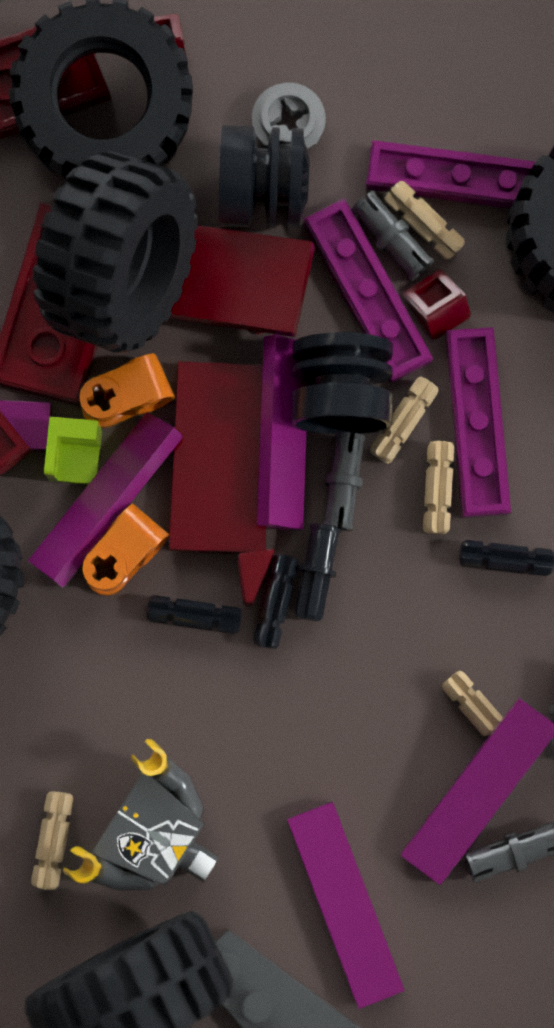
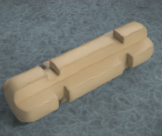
M404 181L398 182L384 198L385 202L396 213L401 210L404 213L402 219L428 244L433 241L436 244L434 249L444 259L449 260L463 247L465 243L464 238L453 228L450 231L445 228L448 223L421 197L417 201L413 197L416 192Z
M418 377L407 393L409 397H404L392 414L391 428L384 430V434L380 433L371 445L370 452L376 458L388 464L393 461L401 448L399 444L405 443L426 411L424 407H429L438 393L437 386L423 377Z
M431 441L427 447V462L430 463V467L426 469L424 507H428V511L424 513L423 530L429 534H447L450 529L451 513H447V508H450L452 498L453 469L449 468V465L454 461V445L451 442Z
M455 672L443 683L442 689L452 701L457 700L460 703L458 708L482 736H489L503 717L480 690L475 691L472 688L474 683L464 672Z
M51 791L46 795L44 811L47 812V817L42 819L35 856L36 859H39L38 865L33 867L31 878L33 887L55 890L59 886L61 869L58 868V864L63 862L70 822H66L67 815L72 813L74 801L73 795L69 793Z

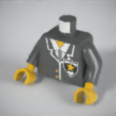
M152 739L145 740L149 747L153 749V755L150 759L139 761L134 755L131 756L132 762L142 774L94 847L92 853L98 857L96 858L81 847L75 846L71 849V852L83 858V864L78 870L70 871L67 868H63V872L76 882L87 883L91 881L115 890H152L159 883L167 885L177 867L204 882L219 858L217 855L194 841L205 824L201 819L204 805L190 775L170 758L166 757L165 752Z

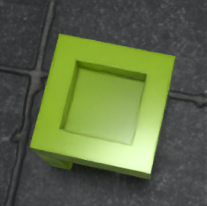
M61 417L49 418L44 475L49 482L88 485L98 473L102 428L98 421Z

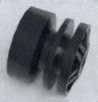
M222 125L219 169V226L250 227L255 206H265L268 227L276 228V211L278 206L288 207L287 228L299 229L301 216L308 203L310 155L304 141L303 128H292L291 148L289 150L279 149L280 127L272 128L266 149L257 148L254 126Z
M352 332L313 334L293 341V359L298 361V363L293 365L292 377L298 381L313 385L300 387L292 391L291 426L301 431L335 435L336 432H350V435L355 433L369 434L390 429L392 426V393L387 389L373 386V384L385 382L391 379L393 375V367L386 363L392 359L393 343L379 336Z

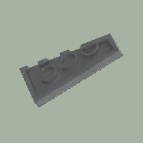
M228 929L215 940L233 977L232 995L226 999L223 1005L242 1028H361L345 1014L340 1013L320 998L318 994L306 985L301 984L282 970L279 965L232 930Z

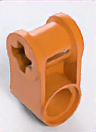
M150 353L132 359L112 371L91 378L81 388L79 399L85 419L98 421L101 428L104 429L137 415L158 410L172 402L175 396L157 355ZM102 394L105 400H109L110 409L102 411L98 405H95V396Z
M132 503L116 518L104 537L87 554L83 561L82 570L87 585L93 592L99 595L111 596L117 594L140 568L144 567L158 553L168 540L170 534ZM111 562L115 563L113 568L116 578L110 580L104 577L100 581L96 580L98 578L96 565L101 563L104 566H108Z

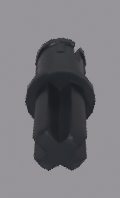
M312 523L304 565H299L298 571L303 573L295 614L304 620L321 621L324 615L330 578L336 577V572L332 568L341 529L330 525Z

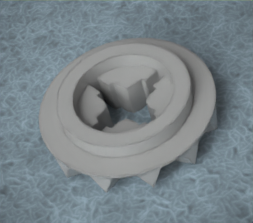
M280 83L271 86L258 97L252 111V125L264 148L267 149L273 127H280L279 149L290 150L291 131L288 130L286 125L278 126L276 124L281 121V105H284L285 111H288L291 117H302L296 121V128L304 129V141L307 149L314 144L317 145L325 128L326 114L321 100L312 90L297 83Z

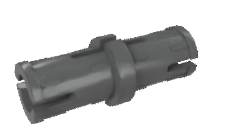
M375 191L367 193V200L362 197L353 206L351 211L377 239L376 246L380 251L384 252L387 250L406 272L411 281L417 279L419 272L423 274L434 263L433 258L429 257L408 233L410 226L404 220L398 221L377 197Z
M350 432L335 433L332 470L325 478V485L329 486L323 524L337 527L340 511L338 528L341 531H353L352 524L357 490H361L363 485V478L359 477L365 436L355 433L354 438H350L348 452Z
M554 821L517 835L514 832L504 834L503 840L482 848L467 851L464 854V858L473 882L477 883L496 874L513 869L516 872L527 869V864L554 855Z

